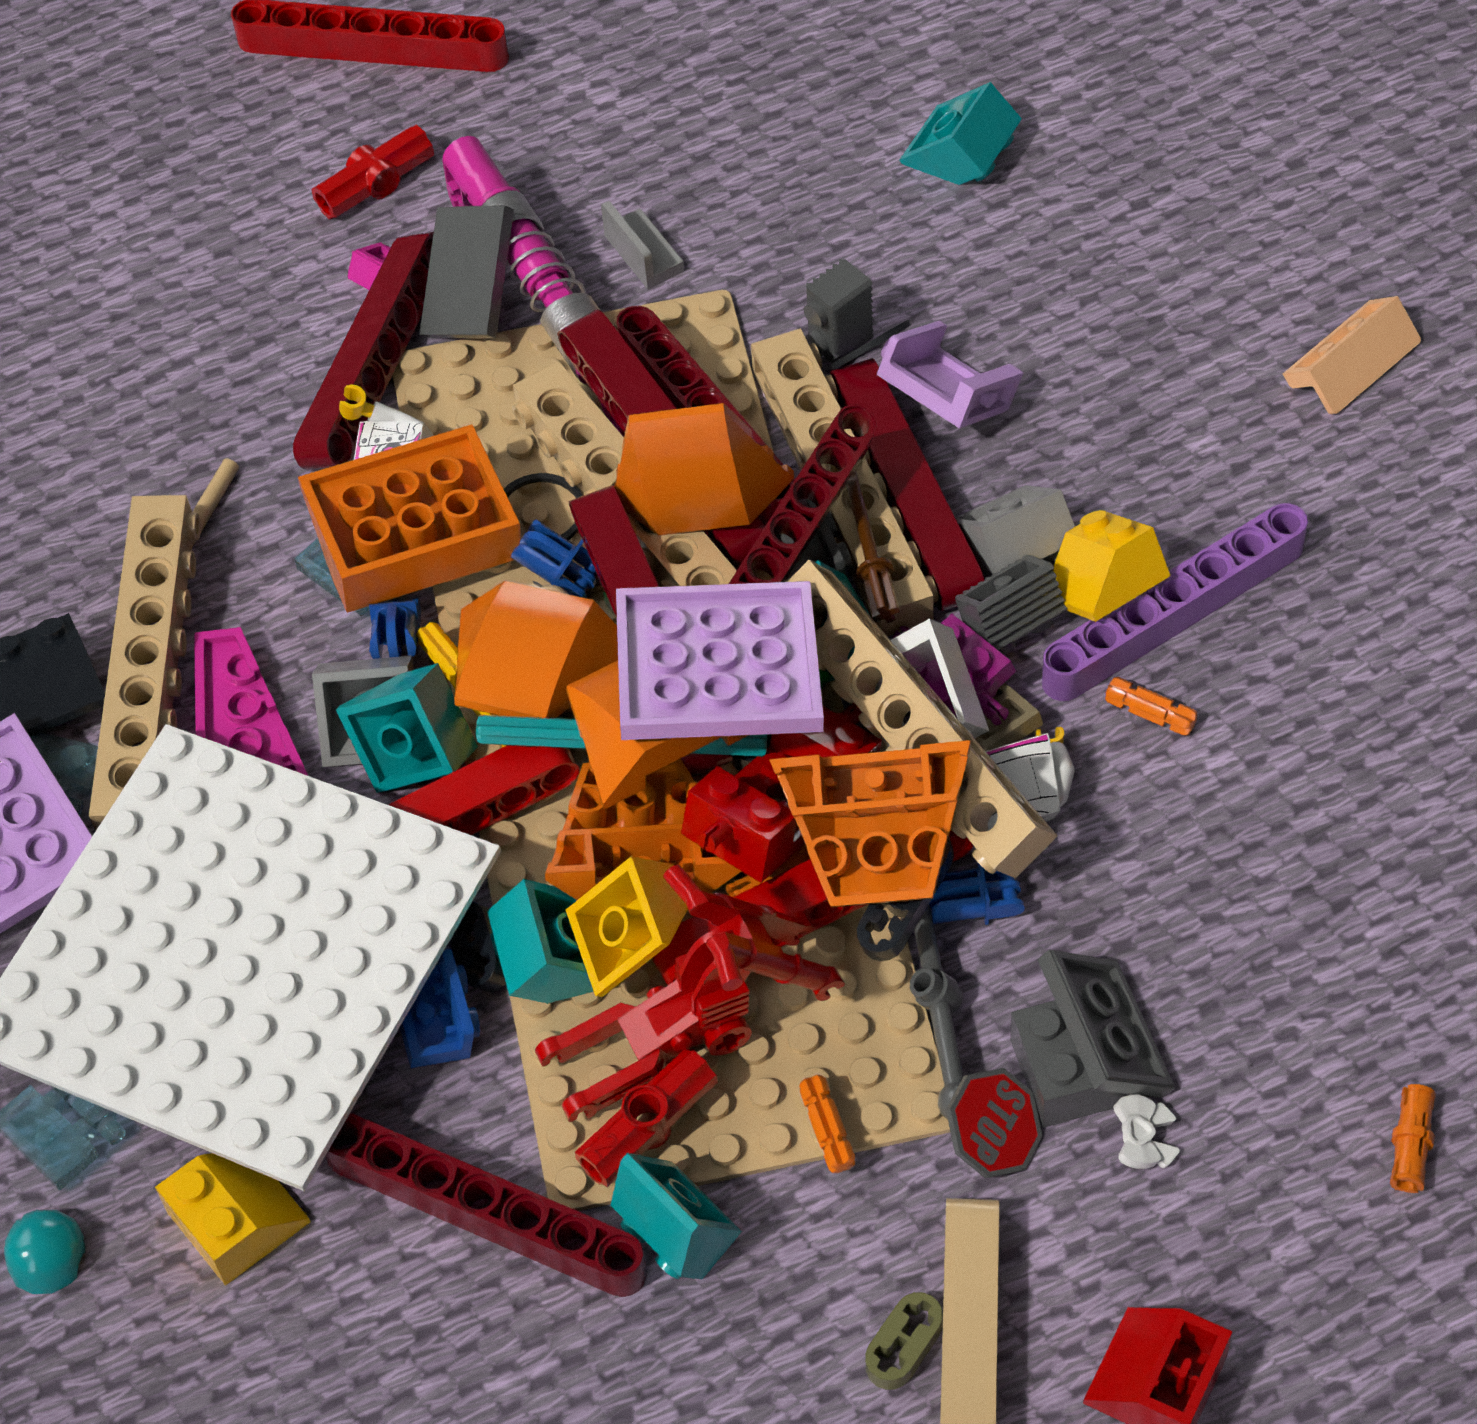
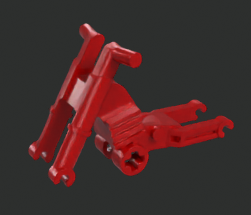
M673 865L668 868L663 878L687 905L690 915L708 920L710 924L718 927L700 937L687 954L675 958L676 977L674 982L666 987L661 985L653 987L646 994L647 1000L638 1006L620 1002L561 1035L544 1039L536 1046L535 1053L544 1067L549 1065L550 1060L557 1056L560 1063H564L579 1053L623 1031L638 1059L637 1062L587 1089L567 1097L562 1103V1108L568 1121H575L583 1111L587 1118H592L601 1109L622 1099L635 1086L647 1085L666 1067L668 1060L680 1054L684 1049L705 1044L711 1055L722 1056L742 1047L752 1035V1031L743 1016L748 1014L750 990L745 981L751 972L773 978L776 982L784 985L794 984L811 989L819 1001H826L831 997L828 989L844 987L845 983L836 967L825 966L802 959L801 955L797 953L794 956L786 954L780 946H776L772 942L771 938L786 942L789 946L798 945L800 940L797 934L801 932L809 934L814 931V927L806 913L797 911L786 915L764 904L756 905L722 893H707L701 891L680 865Z

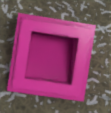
M379 242L354 250L348 270V279L369 290L390 247Z

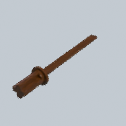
M855 470L846 487L865 561L857 568L856 574L858 580L865 586L873 620L878 622L884 619L887 623L896 620L895 614L900 612L891 578L894 573V567L890 560L878 556L858 474Z

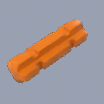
M1114 677L1108 685L1105 695L1107 703L1121 709L1126 705L1129 707L1128 712L1163 727L1165 723L1170 724V730L1183 736L1189 735L1196 724L1198 712L1180 703L1176 707L1173 705L1174 700L1141 686L1134 689L1132 688V682L1121 677Z
M815 1075L811 1078L803 1079L799 1085L800 1094L805 1107L808 1108V1115L820 1148L824 1151L825 1155L823 1156L829 1171L840 1173L850 1170L855 1166V1154L850 1141L846 1138L847 1133L835 1101L831 1098V1090L826 1078L823 1075Z

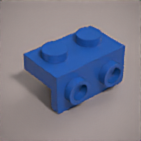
M451 949L443 951L439 958V963L435 965L400 1026L410 1068L470 1058L473 1039L480 1036V1023L476 1008H468L464 996L468 993L466 971L463 965L455 964Z

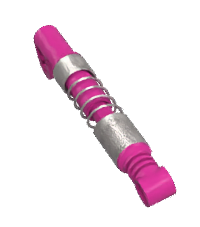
M465 136L453 141L443 154L446 187L453 207L505 205L514 209L506 264L511 266L509 274L512 279L521 281V294L532 297L530 302L531 309L536 312H543L540 322L544 326L545 331L576 378L581 383L588 385L564 353L557 333L583 316L599 309L592 297L586 294L583 283L575 279V273L572 267L565 263L562 252L554 248L552 237L544 232L542 222L524 195L515 187L509 186L479 139L474 136ZM565 268L569 270L571 278H568L569 276ZM574 284L580 287L582 293L572 292ZM541 300L546 308H536L534 301ZM601 403L604 415L624 437L625 433Z

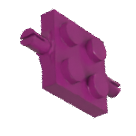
M951 613L941 624L954 630L984 716L994 725H1000L1002 722L999 716L1005 721L1009 711L993 697L998 688L1017 671L1011 660ZM907 626L899 627L902 633L910 630ZM896 630L893 638L901 635V633ZM935 658L915 669L956 716L937 659Z

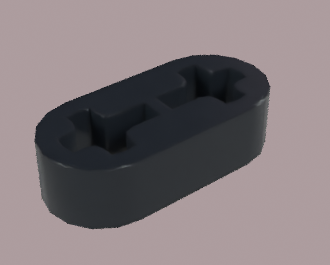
M472 902L451 937L458 964L463 965L465 968L468 984L485 992H495L500 990L506 982L487 913L490 908Z

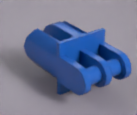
M537 519L533 520L528 532L521 538L519 546L511 553L512 559L551 585L563 588L569 595L587 598L586 590L594 588L597 582L595 578L597 573L586 548L581 546L583 540L581 539L576 546ZM572 559H573L574 561H576L577 563H579L580 565H582L584 568H582L581 566H579L578 564H576L575 562H573ZM562 575H565L566 577H568L569 579H571V580L574 581L575 583H572L571 581H569L568 579H566V578L563 577Z
M419 598L412 601L399 602V600H393L390 603L369 604L372 622L369 652L372 658H382L383 645L388 646L389 657H401L404 644L407 646L408 656L414 657L418 642L416 633L421 626Z
M978 862L977 868L947 872L934 894V898L929 903L932 909L933 923L984 917L985 925H989V919L1019 915L1025 910L1023 900L1018 899L1017 896L1021 891L1020 883L1014 880L1013 877L999 871L991 874Z

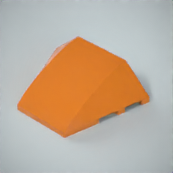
M724 403L629 415L622 444V457L616 470L617 479L614 488L625 511L659 536L750 525L794 479V470L787 464L782 466L774 460L773 450L768 445L760 446L752 439V430Z
M503 581L461 609L455 705L500 716L556 718L571 707L566 691L567 685L618 660L617 625L595 600Z
M618 660L566 686L579 734L583 738L589 757V766L592 774L595 776L603 810L646 789L645 776L719 738H722L729 746L749 736L621 740Z
M971 740L920 745V748L833 757L811 755L770 759L772 768L780 781L788 801L787 804L792 815L795 817L807 846V852L831 907L934 898L972 743Z
M680 758L645 776L646 789L603 810L599 789L589 763H583L568 805V815L565 824L557 837L556 850L545 872V881L578 900L631 856L680 865L701 891L712 893L742 871L681 835L688 791L696 785V782Z

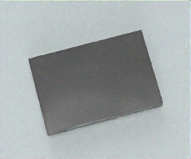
M505 205L437 207L419 335L428 338H496L514 209Z
M1050 949L1037 959L1094 1090L1163 1098L1175 1089L1117 960Z

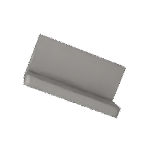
M610 201L601 204L605 237L647 289L684 272V261L640 208L622 217Z

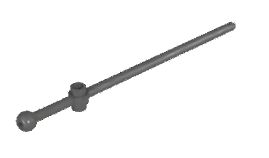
M929 904L914 929L922 968L912 976L910 991L916 1001L928 1009L931 1014L944 1088L938 1096V1108L941 1114L948 1120L946 1108L963 1078L951 1016L961 1006L963 993L956 980L942 970Z

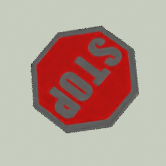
M1005 1068L964 1075L946 1108L955 1154L984 1178H990L1026 1169L1042 1138L1034 1092Z

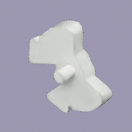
M1134 1094L1121 1097L1113 1106L1114 1112L1122 1122L1124 1145L1119 1153L1120 1162L1136 1169H1147L1154 1167L1156 1164L1165 1169L1171 1164L1180 1150L1178 1147L1152 1141L1151 1139L1156 1133L1154 1127L1171 1125L1176 1120V1117L1163 1103L1159 1102L1155 1105L1152 1100L1145 1096Z

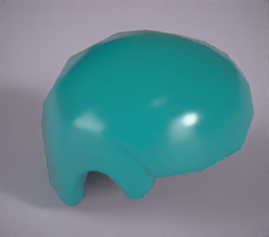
M34 1210L24 1214L21 1219L16 1220L5 1239L4 1246L6 1267L16 1287L31 1294H52L68 1286L77 1278L78 1265L86 1250L85 1243L83 1242L84 1235L74 1218L58 1210Z

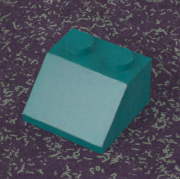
M989 82L937 105L899 161L905 166L957 185L973 179L981 181L994 170L996 166L994 160L998 154L1006 149L1014 140L1012 133L1022 118L996 87Z
M438 663L401 673L349 700L336 709L376 793L448 775L456 771L478 748L459 706L455 705L454 695Z
M523 879L487 911L509 996L548 1004L594 992L566 913V909L577 900L555 886Z
M626 1153L620 1161L610 1206L623 1218L620 1222L623 1230L637 1238L640 1243L647 1242L658 1254L655 1258L656 1263L675 1279H680L681 1277L703 1279L742 1231L672 1161Z

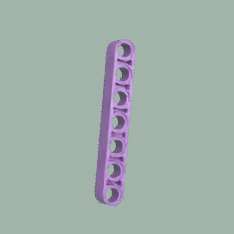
M1289 503L1271 507L1169 571L1171 576L1100 620L1096 622L1089 620L1050 644L1043 654L1042 688L1045 693L1058 701H1069L1077 698L1297 560L1304 548L1308 525L1307 515L1303 509Z

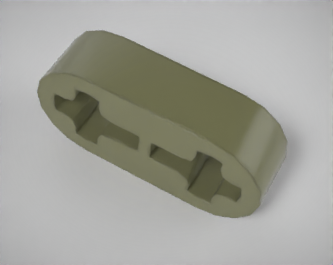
M913 1292L904 1296L870 1342L865 1353L866 1373L869 1380L877 1387L885 1390H895L904 1386L912 1378L939 1338L943 1329V1314L939 1302L933 1296L923 1292ZM922 1310L927 1311L930 1326L919 1324L912 1335L908 1336L906 1334L909 1330L908 1313L917 1316ZM898 1345L903 1347L899 1353V1366L901 1368L897 1369L891 1366L886 1372L881 1371L878 1356L881 1355L888 1358Z

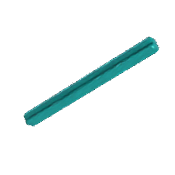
M480 715L477 719L476 739L480 744L586 749L583 738L580 737L575 719ZM767 734L749 735L729 746L722 738H719L690 754L762 757L767 751Z

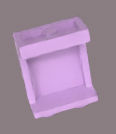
M941 321L893 335L884 344L881 351L883 359L877 375L959 429L1006 412L1010 408L1024 373L1013 365L1007 364L980 374L941 348L940 344L947 325Z

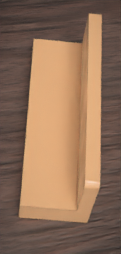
M1398 296L1369 300L1286 370L1283 376L1291 388L1313 386L1329 414H1337L1421 342V337Z

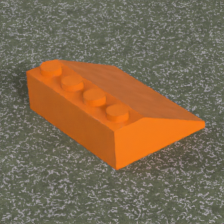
M473 424L298 477L299 485L332 580L347 613L368 607L369 604L384 602L514 561L511 558V553L519 546L521 540L520 523Z

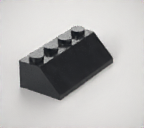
M69 613L58 618L46 619L36 627L14 636L0 638V721L15 713L29 736L32 737L104 706L105 692Z

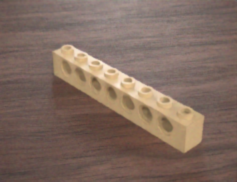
M800 328L752 343L751 353L753 373L800 470H802L842 408H840L837 402L838 393L832 376H824L821 370L822 360L816 344H808ZM844 429L848 435L855 437L853 434L854 430ZM867 450L856 471L878 556L890 560L894 567V573L891 578L900 612L895 614L896 620L887 623L884 619L875 622L888 637L894 635L896 630L901 632L899 629L901 626H907L909 629H912L928 619L933 620V603L938 602L939 597L932 577L930 575L924 577L920 569L921 558L914 541L907 542L903 535L904 525L899 510L896 506L890 508L886 501L887 490L880 473L873 474L869 467L871 461ZM821 464L827 471L839 472L833 465ZM845 486L830 510L838 532V536L834 537L836 543L844 541L847 546L853 568L848 570L872 618L865 586L858 580L856 574L857 568L865 561L847 487Z
M556 361L513 384L516 404L512 406V410L516 420L523 429L530 428L533 431L541 451L547 458L553 456L557 460L567 483L571 487L577 485L584 495L610 485L615 486L617 479L616 470L622 457L624 437L559 361ZM626 512L659 587L728 584L737 570L703 530L658 536Z
M186 495L132 496L89 809V818L95 831L165 724L177 728V716L175 709L172 708L174 697H179L182 690L181 672L177 667L179 657L185 656L187 648L186 633L182 629L183 618L190 617L191 595L187 585L188 579H193L196 574V558L192 551L193 540H199L201 532L199 514L192 513ZM144 701H149V702H147V703H145V704H143V705H139L140 703H142V702H144ZM144 741L142 744L138 746H133L138 742Z
M808 559L788 582L810 581L819 669L822 671L828 670L835 679L831 683L833 689L850 704L854 702L860 708L862 713L858 718L861 723L878 737L882 735L890 744L886 751L920 748V745L972 741L963 780L968 777V785L966 790L958 796L951 830L960 838L965 839L967 837L976 848L972 852L973 857L986 871L991 874L999 871L1016 878L1057 837V834L830 570ZM828 614L825 624L821 627L822 620ZM855 646L854 653L848 660V654L850 650ZM882 678V685L875 693L876 684ZM910 711V718L902 727L903 718ZM997 812L996 824L988 831V821Z

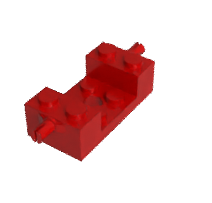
M854 702L841 713H835L822 705L824 717L823 732L772 734L766 754L762 757H756L735 776L717 766L693 786L687 795L681 835L762 883L805 844L795 817L792 815L787 804L788 801L780 781L772 768L770 759L811 755L833 757L880 752L882 740L857 726L860 722L858 716L862 711ZM772 798H782L786 801L777 802Z

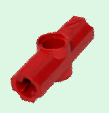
M416 124L376 149L371 145L360 146L351 153L344 169L311 189L313 199L321 212L330 220L343 214L369 196L383 199L396 190L402 175L434 156L433 145L425 131Z
M684 1049L647 1085L635 1086L626 1093L622 1100L621 1109L575 1151L576 1160L584 1168L587 1175L596 1183L608 1188L616 1180L620 1161L626 1153L642 1155L647 1150L655 1149L665 1144L670 1137L672 1126L718 1083L717 1075L709 1067L707 1061L694 1050ZM649 1112L658 1115L655 1119L648 1122L636 1120L643 1113Z

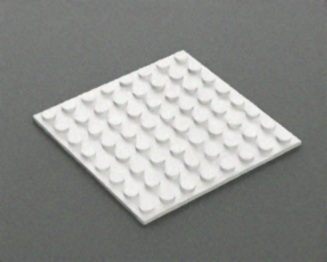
M165 724L0 977V1065L305 1191L501 853V848L499 845Z

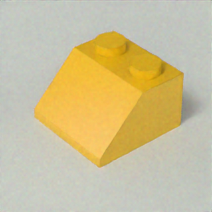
M1103 510L1085 515L1081 518L1079 525L1065 532L1053 566V571L1057 575L1056 580L1059 583V589L1062 591L1061 596L1065 600L1066 611L1095 622L1171 576L1153 527Z
M631 856L566 909L595 996H605L671 943L688 910L687 905L663 878L665 871L673 866V864Z
M213 1153L198 1155L155 1186L168 1215L225 1286L311 1222L309 1217L278 1180Z

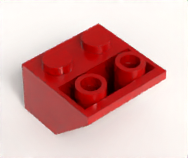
M1127 1307L1085 1395L1083 1404L1126 1424H1197L1227 1359L1233 1331L1181 1308Z

